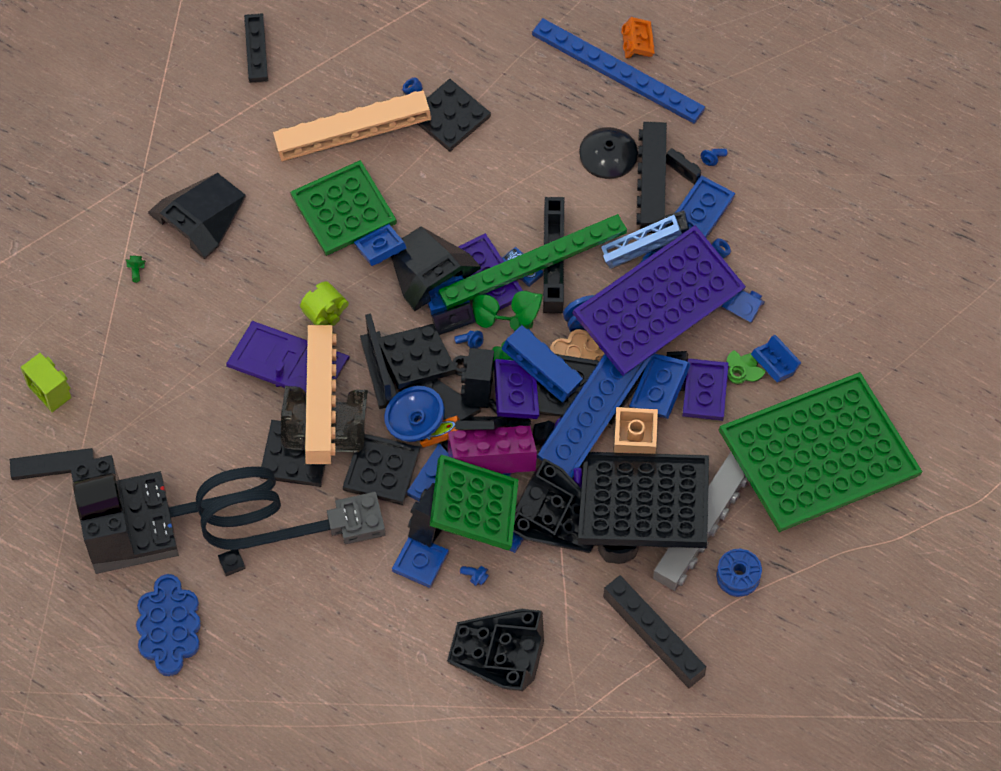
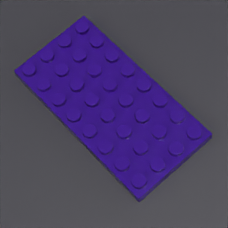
M695 225L574 309L572 314L621 375L624 376L739 294L746 286Z

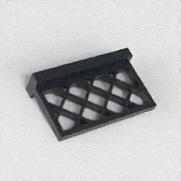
M370 313L365 315L367 334L360 335V340L378 407L383 409L387 407L397 392L392 375L381 352L378 338L381 337L380 331L376 332Z

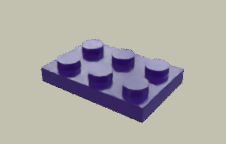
M688 358L691 366L686 375L682 417L723 421L729 363Z
M495 359L493 365L497 416L538 419L537 380L514 360Z

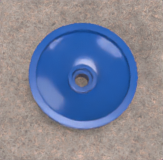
M412 386L397 393L388 403L384 414L385 425L391 435L401 441H419L427 438L438 429L444 418L445 407L443 400L435 390L425 386Z

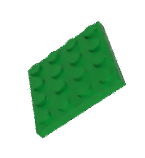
M361 160L290 192L293 201L326 256L353 244L354 241L387 224L390 226L397 224V219Z
M441 454L437 463L430 526L509 551L513 541L519 479Z

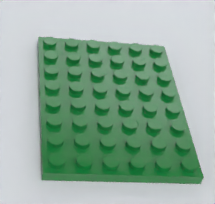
M861 372L721 425L718 429L778 532L918 477L923 472Z

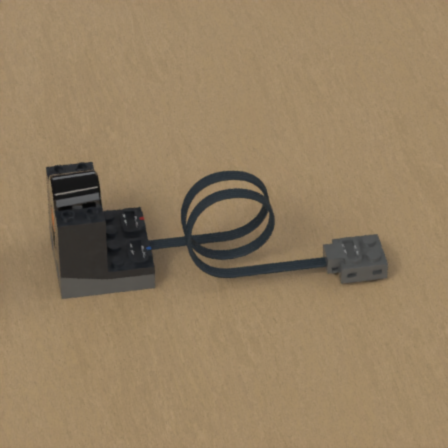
M112 455L70 464L73 491L83 538L95 574L179 556L171 518L198 512L201 516L200 523L205 540L217 548L226 550L246 549L331 530L332 536L342 534L344 545L386 536L376 492L335 500L336 508L326 510L327 520L245 538L223 539L210 534L206 529L207 523L219 527L243 526L266 519L280 509L279 495L272 491L276 480L271 469L253 466L218 473L207 479L199 487L195 502L169 507L161 471L119 480ZM252 477L268 479L266 482L248 490L203 500L204 496L211 489L225 482ZM256 500L273 501L270 505L247 514L229 517L214 515L219 510L237 503Z

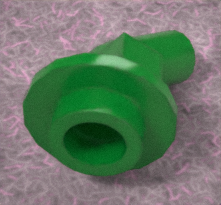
M131 255L130 259H126V267L131 268L132 281L135 283L140 281L139 268H144L146 260H142V256Z

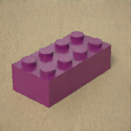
M530 426L448 431V455L451 458L500 474L536 471L537 451Z

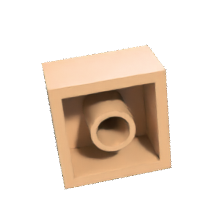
M616 407L614 453L656 454L658 409Z

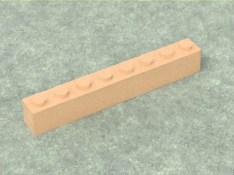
M424 90L415 91L405 96L394 97L391 100L375 102L365 107H357L348 112H340L330 117L318 118L312 122L300 123L294 127L282 128L273 132L282 162L431 120V114Z
M308 325L306 464H331V456H335V443H331V439H335V427H331V424L336 423V411H332V408H336V395H332V392H336V379H332V376H336V364H332V361H336V349H332V346L337 345V334H333L332 325Z

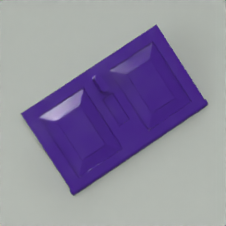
M251 321L248 329L227 361L226 367L273 383L276 387L281 386L306 395L308 341ZM336 351V361H332V364H336V376H332V379L337 380L347 360L350 358L349 355Z

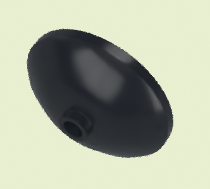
M603 127L586 135L580 145L579 156L584 168L592 175L603 179H615L626 175L633 169L638 158V148L634 139L625 131L613 127Z

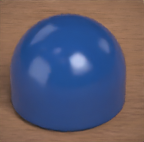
M410 78L404 83L402 90L406 95L415 91L419 92L422 91V84L418 78Z
M718 238L711 244L722 258L727 257L731 253L729 244L723 239Z

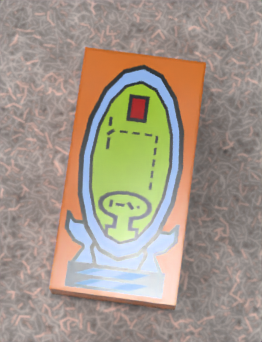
M458 416L443 420L433 434L420 440L422 447L448 440V431L461 430L455 429V422L460 420Z

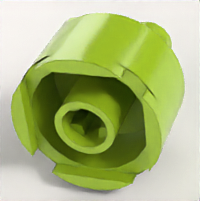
M325 281L317 284V289L314 292L310 290L304 296L300 303V308L314 325L334 326L339 322V316L348 307L349 302L333 285Z

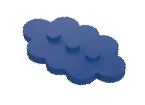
M165 574L156 580L154 592L145 593L138 600L137 606L141 616L137 620L136 628L141 636L138 642V649L142 657L147 660H155L156 668L160 674L173 676L183 668L184 658L192 657L199 650L200 642L196 633L201 627V622L196 614L199 602L195 593L190 590H182L178 577L172 574Z

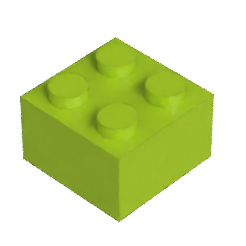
M38 353L22 365L21 370L27 386L53 413L71 399L69 392L71 388L66 382L68 378L63 371H57L54 368L55 364L48 356L45 358L41 353Z

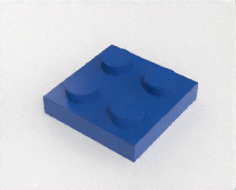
M389 224L354 241L358 251L371 266L379 264L383 260L406 249L405 242Z
M408 537L392 567V572L431 588L449 550L434 543L431 547H428Z

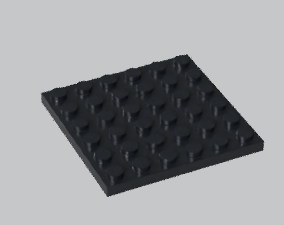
M589 452L583 464L578 544L707 548L709 455Z

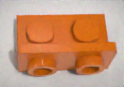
M630 17L621 29L625 58L630 59L634 53L652 57L655 51L651 21Z

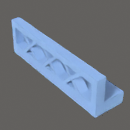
M675 215L601 246L604 253L603 257L609 268H614L669 244L682 235ZM673 222L674 225L664 228L665 225ZM651 231L655 232V233H653V234H651V235H649V236H646V234H647L648 232H651ZM632 239L637 240L633 243L628 244V242ZM614 247L619 248V249L614 250V251H612V252H610V253H608V251H607V250L612 249V248H614Z

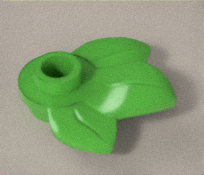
M733 350L727 357V362L729 363L727 377L732 383L755 382L765 374L764 369L756 367L757 360L751 353L740 356ZM735 373H739L741 376L738 377V376H735L734 374H735Z

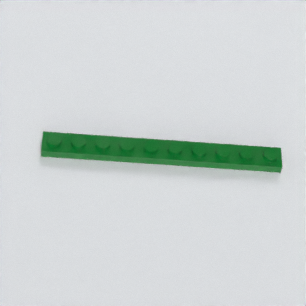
M616 214L438 290V294L448 310L474 299L478 295L488 293L627 233V228L619 214Z

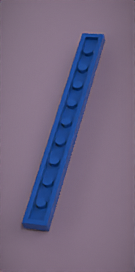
M544 18L541 19L532 31V36L693 124L697 122L705 111L704 105Z

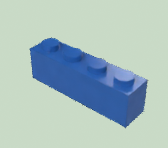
M522 325L506 339L502 350L562 403L579 387L583 380L576 370L570 368L560 356L554 354L545 343L538 340L529 329Z

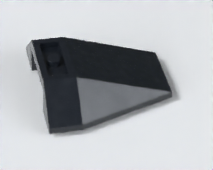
M216 173L162 199L148 211V214L162 225L165 222L169 223L189 239L190 247L206 259L219 247L246 195L219 173Z
M422 226L402 238L406 249L391 256L403 297L414 312L431 302L429 291L457 273H460L465 279L481 269V266L468 252Z
M544 458L529 480L516 506L513 533L527 541L590 553L594 546L578 544L582 489L561 467Z
M518 609L457 622L447 662L501 689L524 691L535 680L544 644L543 612L541 610Z

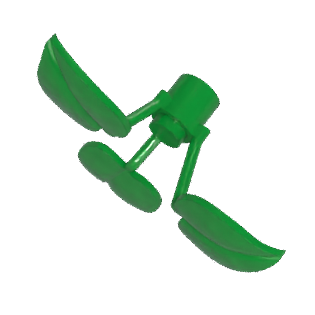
M529 291L517 292L511 303L512 310L516 313L514 317L497 315L500 307L497 300L490 295H478L473 299L472 303L475 321L479 326L489 328L494 325L495 318L509 320L510 327L514 331L521 325L530 330L539 312L543 295ZM505 341L501 347H493L494 361L495 359L513 360L502 350Z

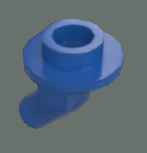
M727 149L704 150L700 156L704 164L715 166L718 163L717 156H727Z
M470 330L466 334L454 337L456 344L468 342L469 348L476 349L483 344L484 340L483 333L478 330Z
M467 566L460 568L461 574L472 576L470 581L474 586L478 584L482 586L489 577L487 574L488 569L480 566L479 569Z

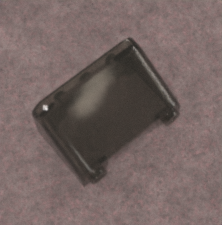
M285 386L281 411V443L287 449L305 450L306 393L300 387ZM368 390L350 391L347 396V402H336V408H332V411H336V423L331 424V427H335V439H331V443H335V452H359L364 448Z

